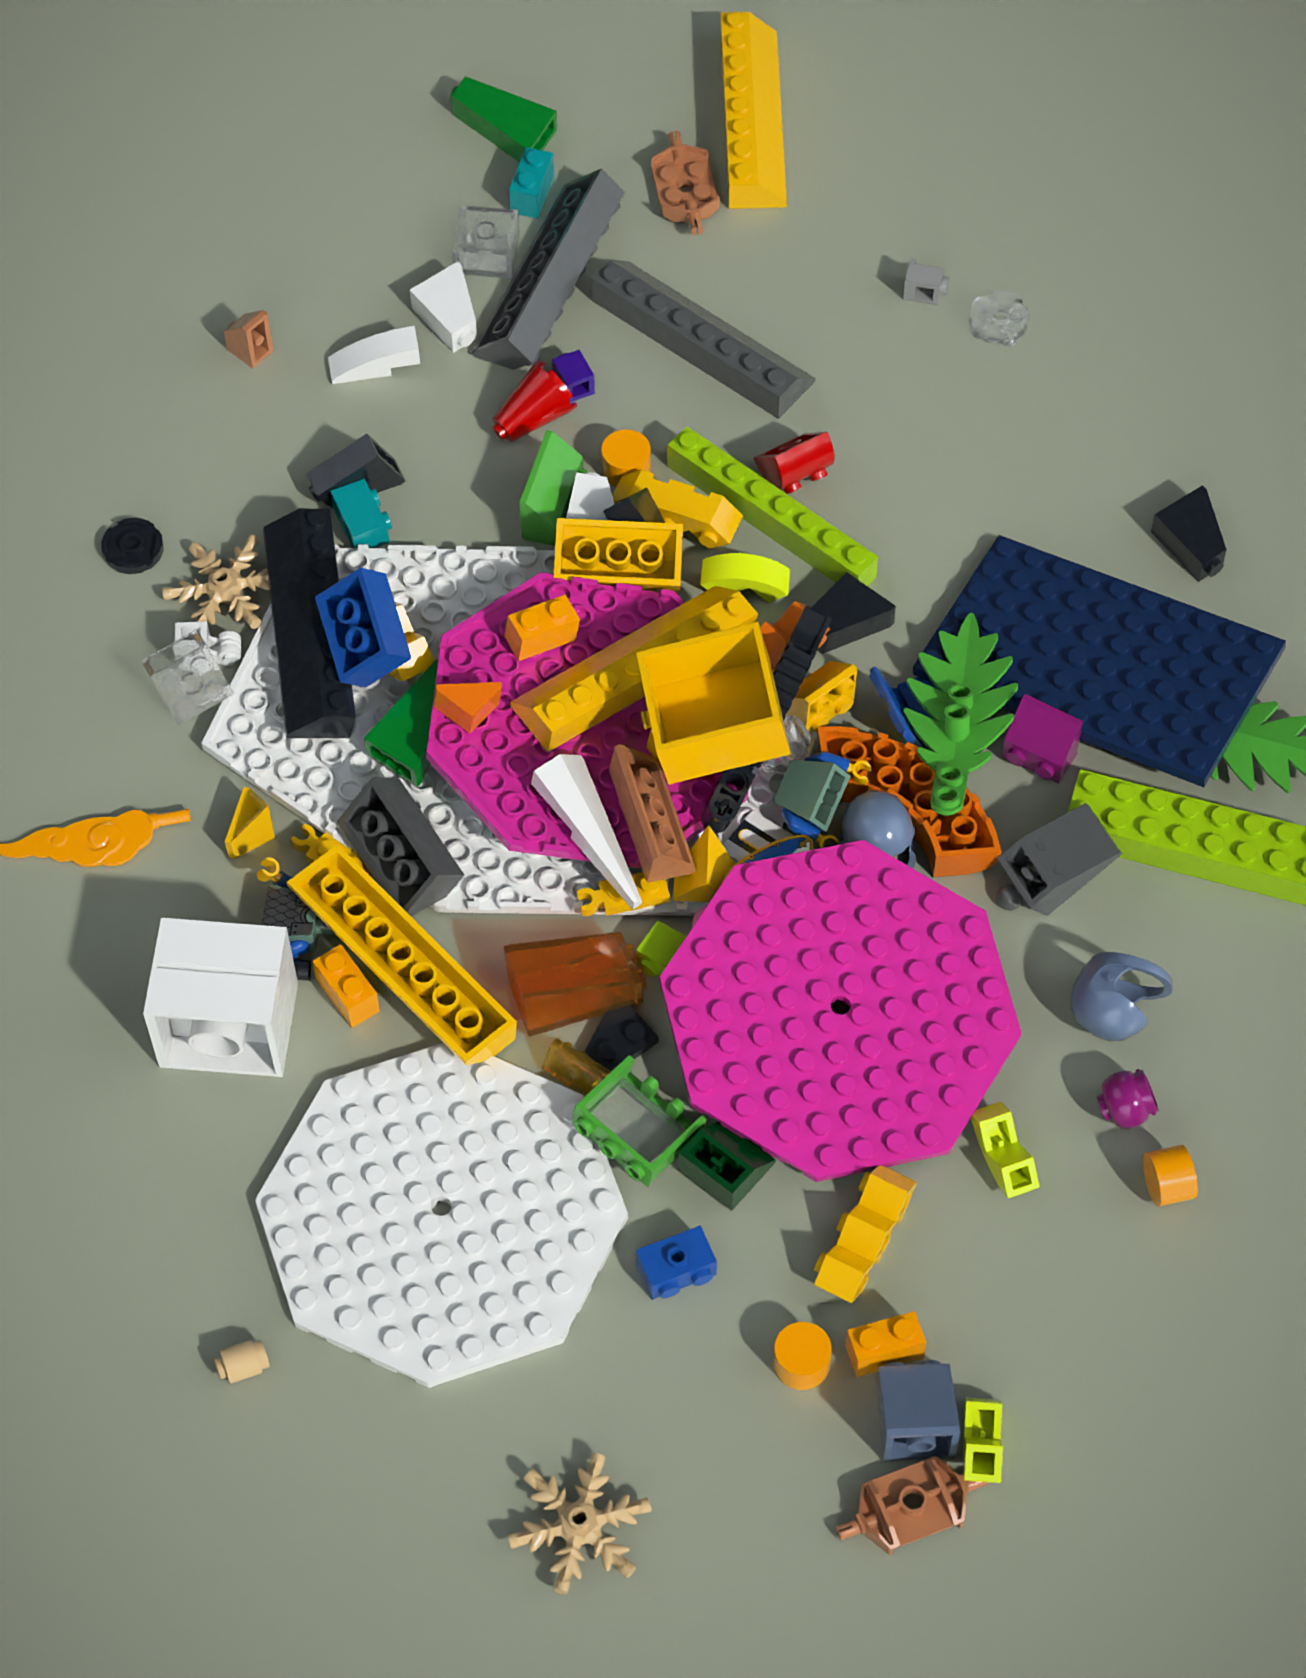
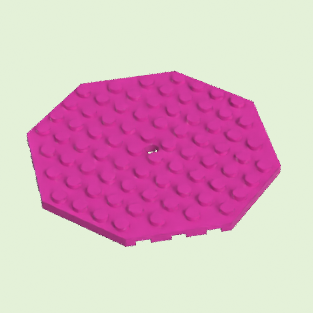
M540 572L441 636L435 688L436 684L501 682L502 690L499 705L471 733H468L434 707L433 698L426 759L509 851L590 861L571 839L572 831L531 784L534 770L559 754L581 755L627 866L642 868L609 768L614 747L618 744L654 757L646 748L652 728L645 730L641 717V712L648 711L645 697L550 752L545 750L510 706V702L685 602L673 590L661 589L660 592L642 590V586L622 583L610 586L597 584L598 580L572 577V581L553 578V574ZM566 594L580 618L576 640L518 661L504 637L508 615ZM661 766L685 839L688 842L705 830L701 822V815L723 771L668 784ZM726 783L728 788H730L733 791H738L736 786L730 783ZM747 792V794H746V796H745V798H744L742 804L747 800L748 792Z
M865 840L734 865L659 978L690 1107L701 1114L706 1113L721 1122V1126L741 1138H747L759 1145L763 1151L784 1164L789 1163L804 1172V1176L814 1182L875 1170L878 1166L890 1167L949 1154L1022 1035L986 911ZM838 999L850 1006V1009L846 1014L839 1015L832 1011L831 1004Z

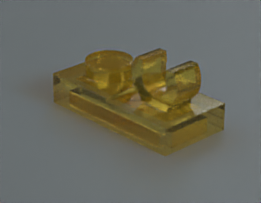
M556 1038L550 1043L541 1069L578 1093L586 1096L611 1071L586 1056V1052H578L571 1047L572 1043H564Z

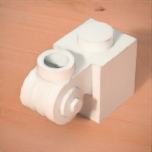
M207 621L175 623V653L179 670L211 669V664L233 665L241 659V636L233 631H224L219 634V638L212 637L209 633Z

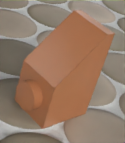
M264 310L245 313L237 321L230 323L224 331L227 350L252 369L273 352L268 314Z

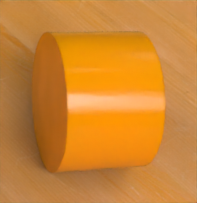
M623 429L615 431L605 438L602 444V473L604 477H607L609 484L617 487L623 475L635 471L645 470L651 472L650 443L643 434L635 430Z
M1183 1144L1143 1154V1172L1150 1197L1157 1207L1197 1197L1198 1185L1195 1168L1191 1156Z
M796 1322L786 1326L778 1334L774 1346L773 1364L777 1377L785 1385L797 1390H807L818 1386L825 1380L830 1370L832 1353L831 1341L826 1332L813 1323Z

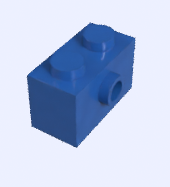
M701 1225L636 1250V1265L652 1300L658 1297H672L680 1289L692 1284L694 1286L706 1284L713 1276L717 1275V1260Z

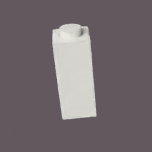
M458 261L410 289L412 310L453 353L462 347L469 346L477 339L476 318L462 266Z
M576 472L566 518L608 520L603 511L614 505V500L607 477L591 472L586 474Z

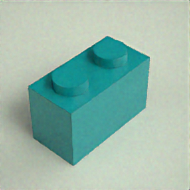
M525 148L509 188L510 213L535 219L539 218L555 177L554 153Z
M365 479L330 491L333 510L352 548H358V545H368L369 548H376L390 543L388 530L392 529L390 518L386 511L381 513L378 507L381 506L377 491L375 488L370 490Z

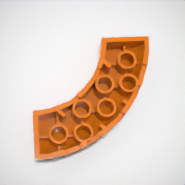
M818 727L817 753L829 752L850 759L852 764L863 760L871 766V771L865 769L857 771L858 775L868 778V783L866 784L856 783L853 775L848 773L851 777L840 802L851 803L855 796L868 790L885 791L897 796L910 813L912 824L915 828L914 838L928 859L933 877L978 873L998 862L997 858L1001 855L1002 851L997 832L991 818L987 817L981 807V800L976 794H972L966 787L964 806L958 813L944 816L933 811L931 808V794L936 770L931 769L920 759L917 754L918 746L909 742L903 744L888 738V734L881 732L878 735L858 732V728Z

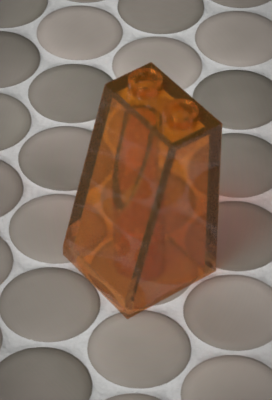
M621 932L503 946L509 987L528 1037L597 1017L611 1010L644 1002L642 989L647 987L646 978L642 968L636 969L634 962L637 960L634 948L631 943H625Z

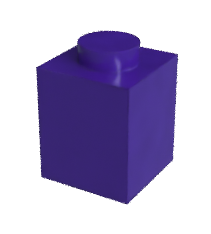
M580 349L570 353H563L559 357L552 359V370L573 395L569 399L570 403L595 394L594 374Z

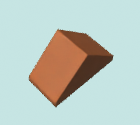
M502 683L436 684L434 707L468 733H471L499 705Z

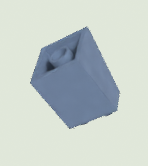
M936 1360L923 1361L919 1365L890 1362L882 1367H878L876 1382L883 1461L923 1460L934 1456L939 1459L955 1458L960 1436V1425L950 1363L941 1364V1362Z

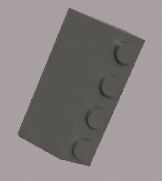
M372 777L337 821L375 881L410 916L446 898L464 877V873L399 778Z

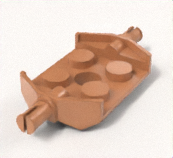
M671 131L668 134L671 146L651 158V168L662 216L672 222L686 221V224L689 223L691 234L696 235L697 229V233L700 235L703 232L701 219L711 217L720 208V197L717 196L709 164V151L682 144L680 132L675 131L674 137V133ZM681 187H689L692 190L689 192H681V190L679 189Z
M934 1456L862 1483L859 1513L855 1515L854 1520L839 1526L837 1525L835 1529L840 1541L861 1533V1535L864 1534L888 1555H892L893 1549L956 1525L962 1528L965 1518L966 1495L972 1490L989 1485V1483L965 1481L963 1474L958 1475L947 1462ZM909 1493H915L922 1498L923 1505L918 1509H909L904 1505L903 1497Z

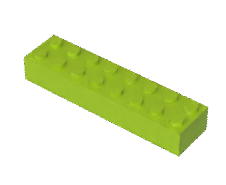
M1080 769L1068 812L1084 803L1089 804L1122 852L1119 858L1306 906V826Z

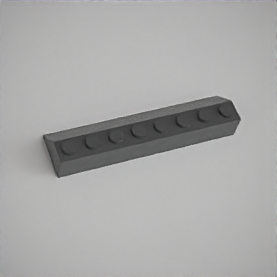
M602 168L564 185L471 353L474 357L512 370L523 366H531L536 362L540 355L539 350L542 344L551 335L550 329L563 313L562 307L575 291V283L586 271L585 265L588 259L596 252L600 237L606 233L612 215L620 208L619 202L625 192Z
M610 260L591 278L592 301L777 419L815 383V378L629 261Z

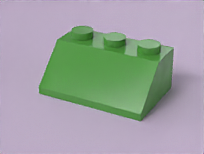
M550 430L545 432L522 494L520 517L522 539L555 546L557 518H566L576 472L586 474L587 470L583 469V456Z

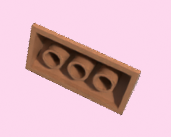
M618 744L614 747L609 772L646 882L692 874L697 870L658 759Z

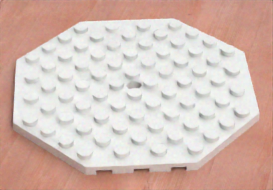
M444 1043L325 1080L255 1199L295 1327L307 1333L310 1331L325 1338L327 1342L353 1353L354 1351L371 1359V1362L392 1372H400L415 1379L416 1383L427 1388L562 1344L569 1333V1328L577 1312L579 1313L591 1290V1285L605 1264L615 1239L628 1219L626 1206L607 1157L589 1137L579 1134L574 1124L571 1123L574 1108L584 1098L583 1094L494 1056H491L487 1061L465 1065ZM437 1201L451 1206L448 1214L439 1216L433 1213L432 1209L437 1204Z

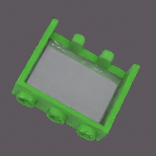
M629 1055L575 1106L571 1123L574 1124L579 1134L589 1137L594 1141L606 1157L615 1159L620 1163L632 1179L641 1181L645 1186L649 1187L679 1156V1152L697 1132L704 1128L707 1119L701 1115L693 1124L682 1116L684 1103L679 1098L675 1097L668 1104L656 1094L659 1083L654 1077L649 1076L642 1082L631 1073L634 1058Z

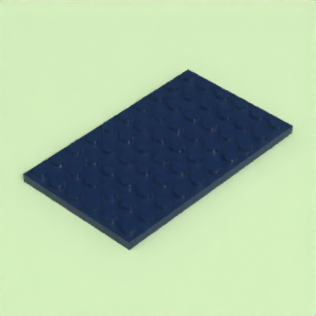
M998 535L923 652L948 663L940 644L939 631H945L958 636L960 627L967 615L974 613L979 627V637L994 633L998 634L995 648L985 663L1008 656L1013 657V663L1006 673L988 690L990 691L1013 683L1018 684L1017 692L1000 709L1015 714L1024 694H1027L1082 720L1080 740L1204 788L1284 652L1286 640ZM918 658L913 665V675L931 681Z

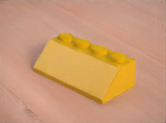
M557 518L554 578L572 581V577L598 580L597 584L616 586L617 583L642 586V590L660 592L661 589H666L680 594L683 524Z

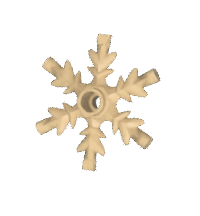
M250 534L242 549L235 546V559L229 558L231 566L220 569L221 559L215 561V550H210L206 554L198 542L193 543L189 547V551L197 560L192 561L191 565L202 569L198 572L199 574L209 575L208 581L200 583L194 579V584L180 580L178 582L180 587L163 588L164 600L180 596L178 602L182 603L194 596V600H197L203 593H206L210 599L201 602L199 606L203 608L191 615V618L197 619L195 622L207 621L214 625L215 611L221 613L219 607L221 603L223 605H230L229 612L235 609V621H240L244 617L252 629L259 627L261 620L253 612L259 609V605L247 602L251 597L241 596V591L243 588L249 587L256 592V586L269 590L267 568L257 575L255 570H253L247 577H242L240 571L249 568L251 564H248V562L259 555L258 552L252 551L257 547L260 539Z
M592 1453L587 1472L582 1468L578 1469V1476L582 1487L574 1485L580 1495L579 1500L574 1503L565 1501V1488L560 1493L558 1492V1485L554 1476H550L547 1483L539 1473L532 1469L524 1477V1480L537 1490V1493L532 1494L530 1498L535 1501L548 1503L543 1509H556L559 1517L553 1524L541 1518L542 1526L532 1522H523L522 1525L527 1531L508 1534L511 1549L530 1543L529 1551L534 1552L545 1540L549 1547L555 1536L563 1537L566 1541V1547L555 1553L563 1557L550 1568V1572L559 1571L553 1589L559 1594H568L572 1575L577 1579L582 1577L577 1560L585 1561L579 1551L584 1544L594 1546V1559L601 1553L603 1567L606 1571H609L613 1564L621 1574L628 1578L636 1570V1567L622 1555L629 1552V1548L624 1545L612 1544L611 1542L616 1537H603L601 1527L608 1522L614 1527L619 1528L617 1520L635 1525L637 1521L633 1515L651 1512L650 1501L647 1497L629 1503L630 1495L626 1494L614 1507L610 1500L605 1510L596 1509L593 1505V1499L604 1494V1492L596 1490L609 1479V1475L600 1476L605 1456L599 1453ZM577 1519L586 1520L583 1524H576L573 1522Z

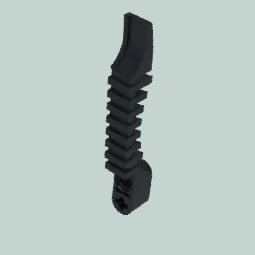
M807 605L773 672L783 721L832 620L830 617H825L811 610V607ZM764 761L723 771L701 815V822L705 829L710 826L714 833H721L728 828L737 815L755 775ZM726 783L733 784L738 791L731 790Z

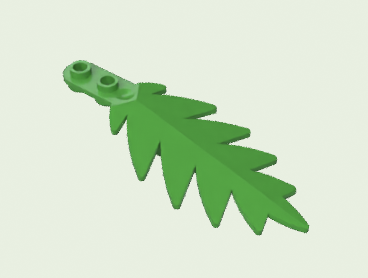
M974 613L967 615L960 627L958 636L945 631H939L940 644L948 663L924 652L918 653L923 669L938 689L913 678H907V686L913 696L932 717L929 718L909 708H904L903 714L910 727L929 749L919 747L917 754L927 766L936 770L931 794V808L936 813L944 816L958 813L963 808L969 772L977 770L991 759L990 751H982L992 744L1014 721L1013 713L987 720L1017 692L1018 684L1013 683L988 691L1012 665L1013 657L1008 656L985 663L995 648L998 634L994 633L979 637V627Z
M1272 701L1251 706L1222 756L1232 772L1250 791L1255 790L1252 755L1271 780L1286 793L1291 792L1289 762L1306 776V735L1298 736L1306 727V716L1282 718L1265 723L1277 710L1278 703ZM1217 766L1211 775L1213 780H1218Z

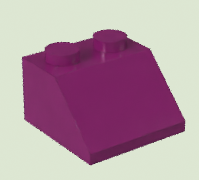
M1024 694L1015 713L1014 721L1011 723L1004 739L1002 757L1006 758L1013 765L1023 766L1035 772L1039 777L1059 784L1077 755L1083 721Z

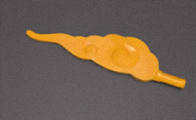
M183 809L160 814H147L142 810H131L117 817H96L75 822L64 828H45L17 842L0 844V856L10 858L49 857L58 862L73 861L81 867L99 865L118 866L130 861L139 850L146 847L152 840L155 829H158L160 826L191 821L190 810Z

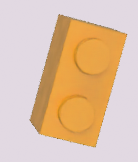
M565 594L508 615L504 637L518 661L575 641L580 618Z
M341 944L313 960L316 980L351 1028L380 1012L377 992Z
M912 1311L848 1329L845 1346L857 1378L878 1372V1367H882L890 1362L907 1364L924 1359L926 1340L916 1312Z

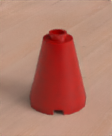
M538 360L533 364L493 417L495 425L492 426V429L502 441L508 439L513 442L577 408L576 402H569L573 395L552 369L546 373L541 368L545 365L544 362Z

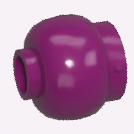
M1136 1069L1135 1073L1125 1070L1110 1075L1101 1086L1102 1094L1097 1095V1100L1105 1120H1113L1120 1128L1129 1129L1137 1127L1147 1121L1150 1114L1154 1116L1159 1111L1146 1074L1140 1069Z

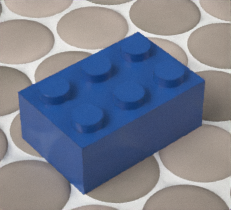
M360 567L315 596L341 683L366 688L412 659L386 573Z

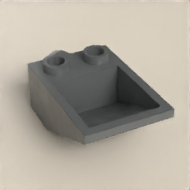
M1084 803L1020 838L997 858L1014 883V885L1007 884L999 889L997 902L1003 909L1011 911L1020 907L1024 898L1030 909L1048 916L1120 857L1122 852L1089 804ZM1033 866L1037 869L1036 872L1032 870Z

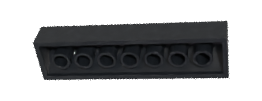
M299 508L263 527L286 738H350L356 718L352 685L341 683L315 600V596L339 582L330 509Z

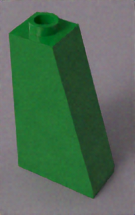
M465 76L458 86L456 85L451 92L450 101L452 102L453 115L519 163L526 147L544 150L557 131L556 110Z
M438 659L431 664L364 737L366 753L369 757L416 787L422 783L430 766V762L426 759Z

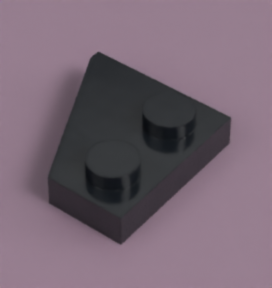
M618 992L614 995L585 1049V1057L605 1078L629 1055L635 1060L659 1043V1037Z

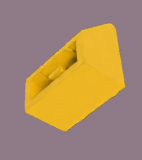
M827 662L803 680L785 718L804 737H807L812 732H817L818 727L826 726L829 720L837 714L842 715L846 713L854 703L858 668L854 664Z

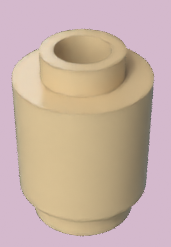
M251 1339L219 1350L220 1358L214 1359L220 1379L227 1378L229 1384L262 1374L263 1369L270 1367L261 1340L253 1342Z

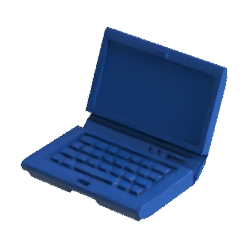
M873 667L870 670L869 678L879 697L885 700L889 708L888 714L898 733L902 734L907 742L929 750L910 727L903 714L904 708H909L929 718L932 717L913 696L907 686V681L899 683L897 688H892L877 667ZM921 677L914 678L917 681H920L926 685L938 689L931 681H928Z

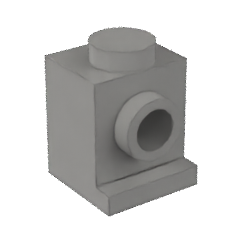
M910 258L905 278L903 300L938 306L940 295H946L949 284V277L944 276V268L916 264V259Z

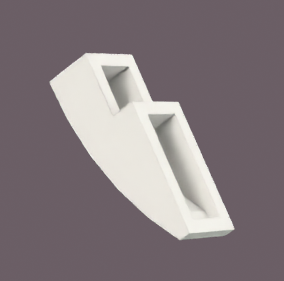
M415 325L370 336L329 356L328 361L332 384L392 376L391 368L420 364Z

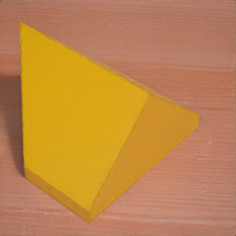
M243 787L225 839L228 858L236 859L275 838L269 805L248 787Z
M708 826L690 848L697 871L692 874L674 877L673 901L710 902L721 886L722 879L727 871L735 865V862L711 827Z

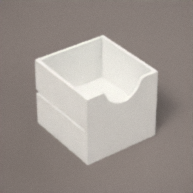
M161 918L143 1011L159 1067L283 1077L298 987L287 927Z

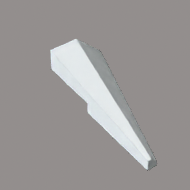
M559 754L534 770L532 786L572 831L571 839L632 910L641 905V897L583 757L581 755Z

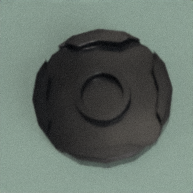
M128 518L119 521L118 525L112 529L110 527L105 531L101 540L102 554L108 566L117 572L125 574H138L151 569L160 561L164 552L163 538L160 531L150 521L140 518Z

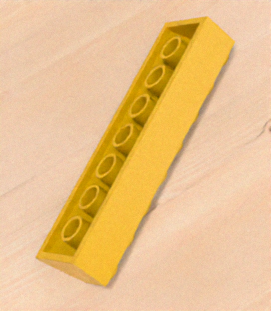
M721 12L720 38L729 209L787 207L777 31L750 12Z
M714 586L510 702V706L545 750L550 752L645 697L636 652L754 623L757 620L758 613L739 591Z
M338 844L287 882V886L465 1065L487 1061L491 1056L495 1057L516 1039L517 1021Z

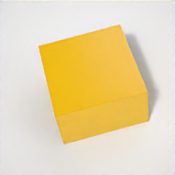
M759 622L636 652L648 711L641 712L642 722L645 730L652 728L656 752L668 784L791 754L771 663Z

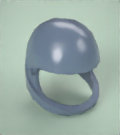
M868 790L855 796L842 817L840 843L845 844L865 840L890 856L900 854L907 848L909 854L907 865L914 869L916 860V848L913 839L915 828L912 824L910 813L898 797L879 790Z
M1101 952L1094 955L1085 964L1073 985L1070 1009L1076 1021L1093 1036L1107 1041H1123L1139 1033L1147 1025V1018L1135 1003L1139 1000H1153L1169 996L1173 990L1172 978L1164 969L1148 960L1129 954ZM1129 970H1138L1160 980L1164 987L1137 985L1123 981L1119 977Z

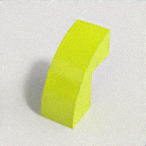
M745 553L719 554L703 559L700 585L707 590L718 586L739 592L750 588L769 603L788 595L790 569L775 560L763 556Z
M1001 1101L975 1110L971 1121L979 1146L994 1179L1005 1196L1009 1199L1039 1188L1034 1159L1017 1141L1011 1111Z
M965 1397L963 1425V1475L965 1481L1001 1483L1003 1445L1000 1440L1001 1400Z

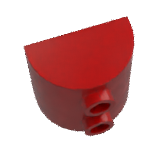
M825 431L801 434L753 459L764 479L780 490L783 489L786 494L800 489L802 487L800 481L807 477L812 482L827 476L826 468L833 465L835 455L829 434Z

